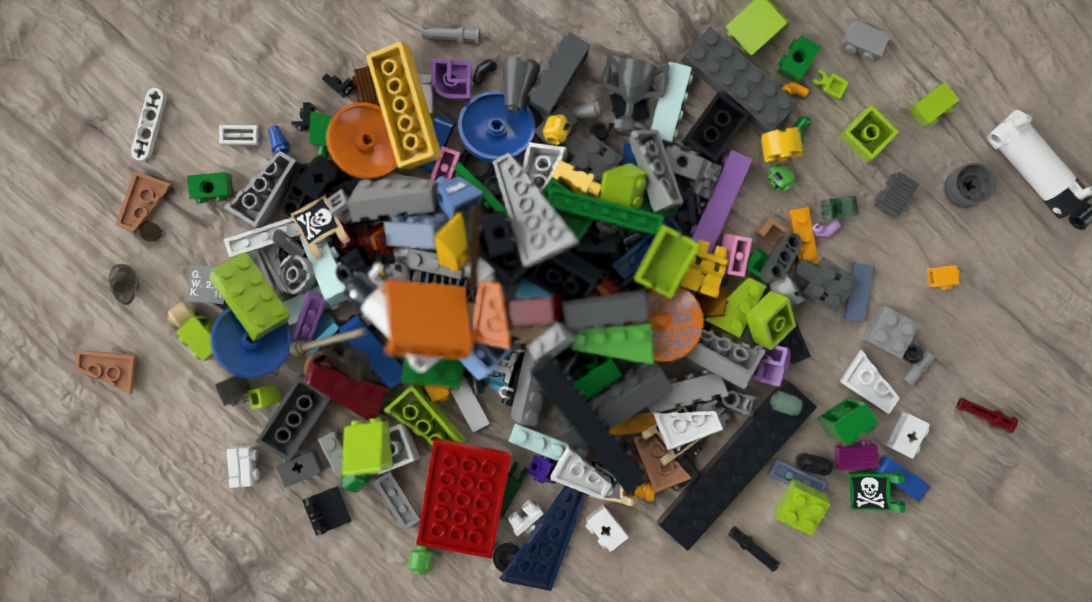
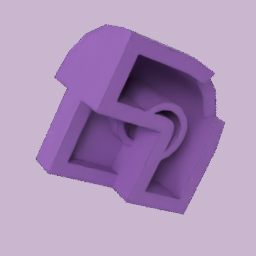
M432 59L431 79L436 92L444 98L471 99V61Z
M761 345L755 346L753 349L759 350L761 348L766 350L753 373L751 380L782 387L786 369H789L790 350L777 345L772 350Z

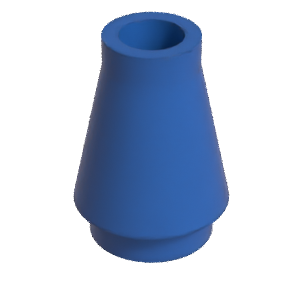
M279 126L270 127L268 132L272 151L275 154L279 151L285 154L290 152L291 144L281 132Z

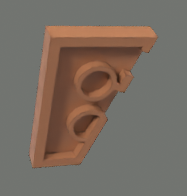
M134 171L116 226L137 232L173 184Z
M76 350L75 370L132 394L137 355Z

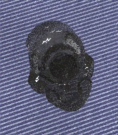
M118 264L111 268L108 278L109 290L115 295V299L118 302L129 305L135 298V292L140 288L139 278L136 276L135 270L129 265Z

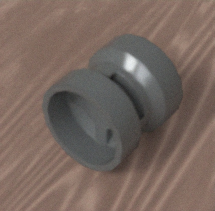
M491 176L482 183L494 197L501 193L497 176Z

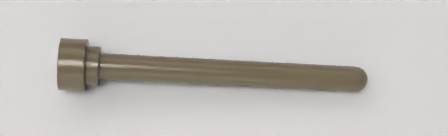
M360 328L307 343L300 340L290 344V353L294 357L303 356L311 349L364 336L366 330Z

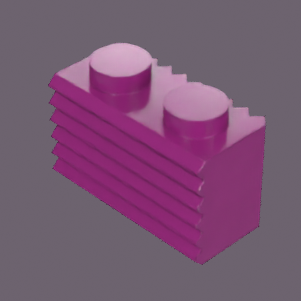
M859 440L858 444L844 445L840 443V445H835L836 469L847 471L879 468L877 444L872 443L871 440Z

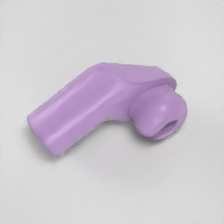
M833 220L828 226L816 223L813 225V233L818 237L828 238L841 227V224L837 220Z

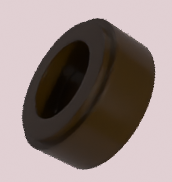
M144 223L140 228V236L145 241L154 242L160 238L161 228L156 223Z

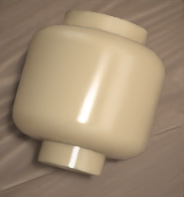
M179 302L168 311L169 317L167 319L177 330L190 318L196 316L195 313L198 311L191 303L187 305L184 302Z

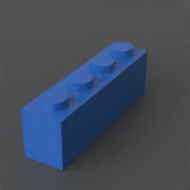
M357 314L340 328V334L364 328L366 334L342 342L345 345L350 344L354 349L352 351L358 359L363 358L366 362V367L372 373L375 371L379 375V381L384 386L388 385L393 389L401 382L403 362L396 355L386 354L387 345Z

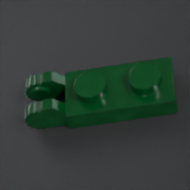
M514 461L508 471L500 512L502 516H504L529 470L525 467L522 469L518 479L513 477L512 474L518 467L516 461Z

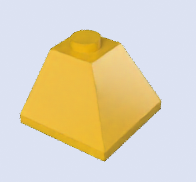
M460 212L435 235L439 265L456 273L465 268L470 261L463 217Z

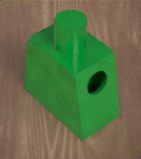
M311 111L309 142L314 146H318L317 154H321L328 160L329 150L326 134L329 123L334 116Z

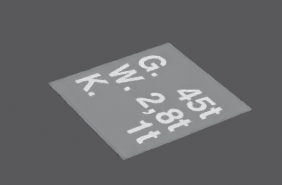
M190 265L187 301L224 304L223 297L209 279L211 270L216 267Z

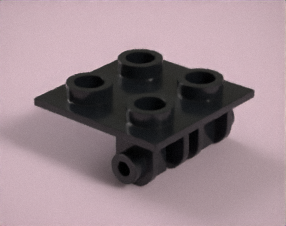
M338 486L302 500L316 535H323L329 530L352 521Z

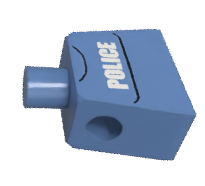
M444 176L437 179L436 201L450 220L458 212L462 213L463 216L471 212L473 206L481 207L483 192L462 177H456L449 181Z

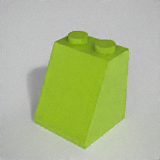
M754 0L726 26L729 30L726 33L733 41L737 40L741 44L739 48L745 55L750 54L752 56L790 23V20L772 0Z
M381 418L369 419L370 423L363 424V420L351 421L350 426H344L342 476L381 472L393 468L388 421L382 422Z

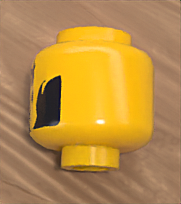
M563 115L550 116L543 129L545 140L553 145L564 143L571 130V125Z

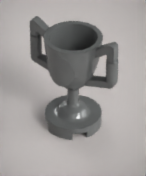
M608 55L602 77V86L622 96L626 102L624 116L607 121L606 130L608 132H611L612 128L617 129V135L630 137L631 132L634 130H645L644 125L637 123L632 118L634 105L641 99L664 97L669 80V64L657 68L652 63L637 59H621L618 62L611 55ZM612 65L618 69L619 88L609 84ZM663 73L659 91L648 92L654 76Z

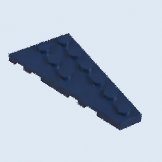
M566 485L563 487L499 579L502 582L547 591L552 590L587 493Z

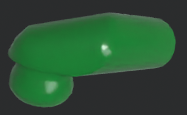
M806 116L798 118L792 128H799L802 143L804 142L802 132L807 126L811 125V119Z

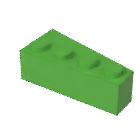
M652 321L639 323L625 322L618 326H614L611 323L604 324L605 326L602 328L585 327L581 331H573L571 329L576 338V341H573L571 344L573 350L653 364L655 361Z

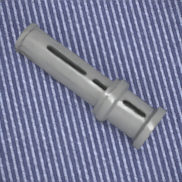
M422 26V39L454 40L460 44L471 42L480 45V27L468 29L461 26L458 29Z

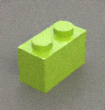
M944 82L908 110L922 127L928 124L932 126L940 120L939 116L941 114H948L956 108L954 104L959 101V98L949 85Z

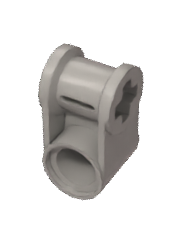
M727 389L728 394L732 393L733 400L727 403L726 397H721L719 394L721 404L743 414L753 416L752 410L755 401H758L759 398Z

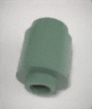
M778 391L777 394L774 393L770 402L773 405V410L791 416L793 414L798 415L802 407V401L798 397Z

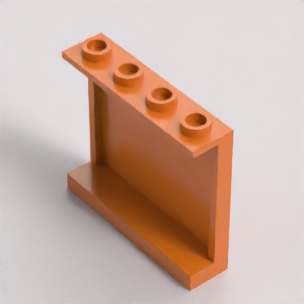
M395 279L386 280L382 293L386 294L389 331V342L386 346L387 355L467 359L473 347L465 287L438 285L436 283L427 284L416 281L406 282Z

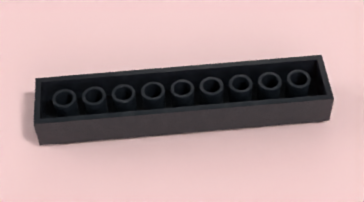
M783 380L782 387H776L753 412V416H750L700 471V475L689 483L656 520L658 525L683 548L689 551L813 413L817 406L793 384ZM781 391L798 397L802 401L799 414L791 416L773 410V405L770 404L773 394Z

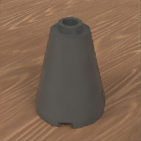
M508 56L502 62L504 107L508 109V112L518 114L519 111L524 110L529 98L528 95L540 72V64L532 59L527 58L525 62L520 61L521 57Z

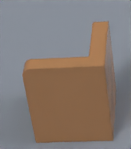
M767 217L754 234L769 245L774 246L782 234H786L788 230L771 217Z

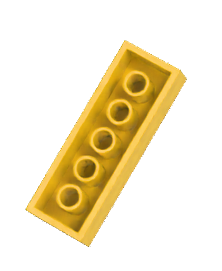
M399 42L366 55L398 168L409 170L442 158L411 48L403 42Z

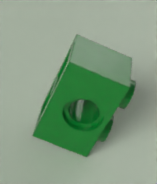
M803 35L797 40L793 39L788 47L790 52L787 56L783 55L777 64L780 66L777 70L779 74L797 83L802 79L821 49L819 45ZM794 55H798L801 58L800 63L794 60Z
M227 172L187 176L189 199L195 200L196 203H208V199H215L217 202L227 201L228 197H233L232 176ZM210 184H213V191L211 193H208V186Z

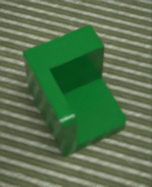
M756 246L748 256L746 268L760 277L761 270L770 255Z

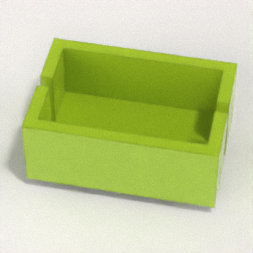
M662 224L634 276L635 280L649 288L653 286L655 291L672 298L700 244L682 234L680 236L678 232Z

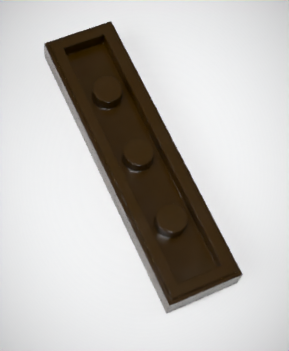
M480 206L472 207L469 288L477 290Z

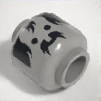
M393 263L385 270V280L395 279L410 282V269L402 263Z

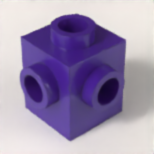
M534 455L527 473L534 476V480L544 484V482L555 484L556 481L551 480V473L557 463L552 458L544 455Z

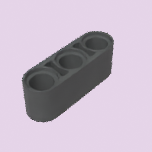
M791 233L778 240L760 273L764 283L771 284L785 277L802 246V239L798 234Z

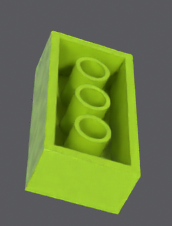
M247 252L211 270L209 279L253 341L260 339L288 322L291 314Z

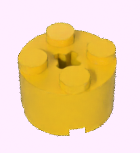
M786 128V131L775 130L761 135L765 163L774 161L780 163L788 161L787 157L798 158L804 156L799 128Z

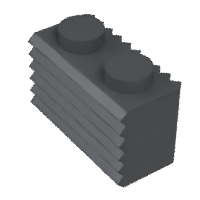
M897 172L894 175L891 174L885 181L887 186L884 191L881 190L875 197L877 202L874 206L892 218L900 216L919 186L917 182L901 172Z

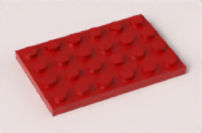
M434 438L416 545L492 559L512 452Z

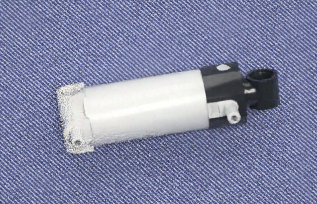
M1020 110L1013 111L988 134V141L995 149L999 148L1058 219L1069 216V222L1074 228L1079 230L1086 229L1092 223V205L1087 203L1092 197V187L1087 188L1031 126V115H1026Z
M351 259L337 266L335 270L337 279L343 284L349 283L345 288L344 295L389 339L386 294L382 293L386 280L380 274L383 265L376 263L374 267L364 270L360 261ZM405 356L410 361L409 363L419 372H424L443 359Z

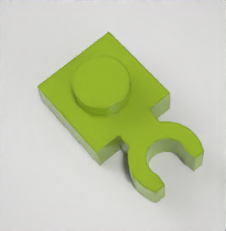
M818 70L816 74L820 75L821 81L813 79L811 83L815 86H824L821 92L839 100L849 82L833 73L827 77L823 70Z

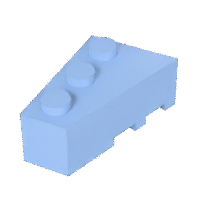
M470 324V332L472 335L473 325ZM472 341L473 350L467 359L459 360L480 380L489 375L512 349Z

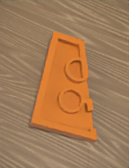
M481 280L479 281L471 340L509 349L511 348L502 285Z

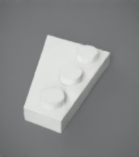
M863 350L858 352L839 381L887 414H890L900 399L887 381L879 374L877 368L868 360Z
M716 411L653 414L668 451L723 430Z
M569 445L551 473V480L602 500L612 485L610 479Z

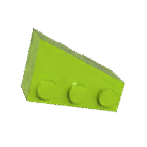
M750 277L744 278L703 320L740 338L748 323L746 314L758 303L766 286Z

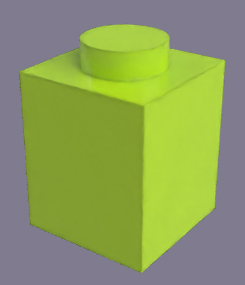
M278 384L247 390L251 409L263 408L282 402Z

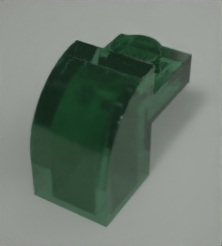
M856 196L820 201L823 220L859 215Z

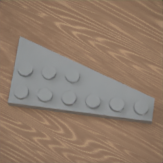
M507 153L492 161L525 267H530L580 243L512 154Z

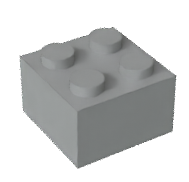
M878 306L860 340L893 358L902 359L920 325L886 306Z

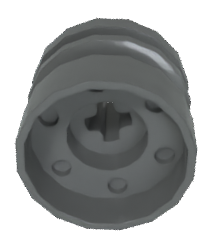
M970 163L953 171L944 182V194L952 205L958 208H969L987 201L996 190L997 180L994 172L988 166L982 163Z

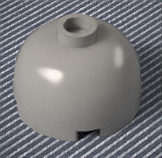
M291 255L280 264L281 276H278V282L284 292L304 294L316 284L317 279L309 259L299 255Z
M788 270L785 277L771 283L770 288L771 291L788 297L792 307L804 302L806 299L803 298L804 293L796 279L788 276L791 273Z

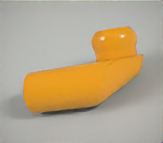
M791 82L781 87L789 96L798 94L805 98L809 92L808 88L797 82Z

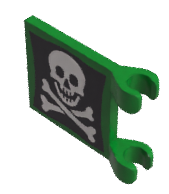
M849 472L851 510H879L904 513L905 502H891L890 482L904 483V473Z

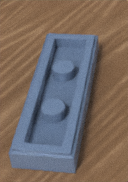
M852 264L851 274L859 280V283L846 300L844 319L859 322L865 321L873 265Z
M774 458L767 473L768 476L789 485L793 478L824 493L828 485L827 482L777 458Z

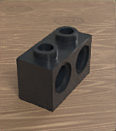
M572 347L564 348L555 357L563 366L561 370L564 374L569 373L574 381L577 380L589 362L582 351L573 350Z

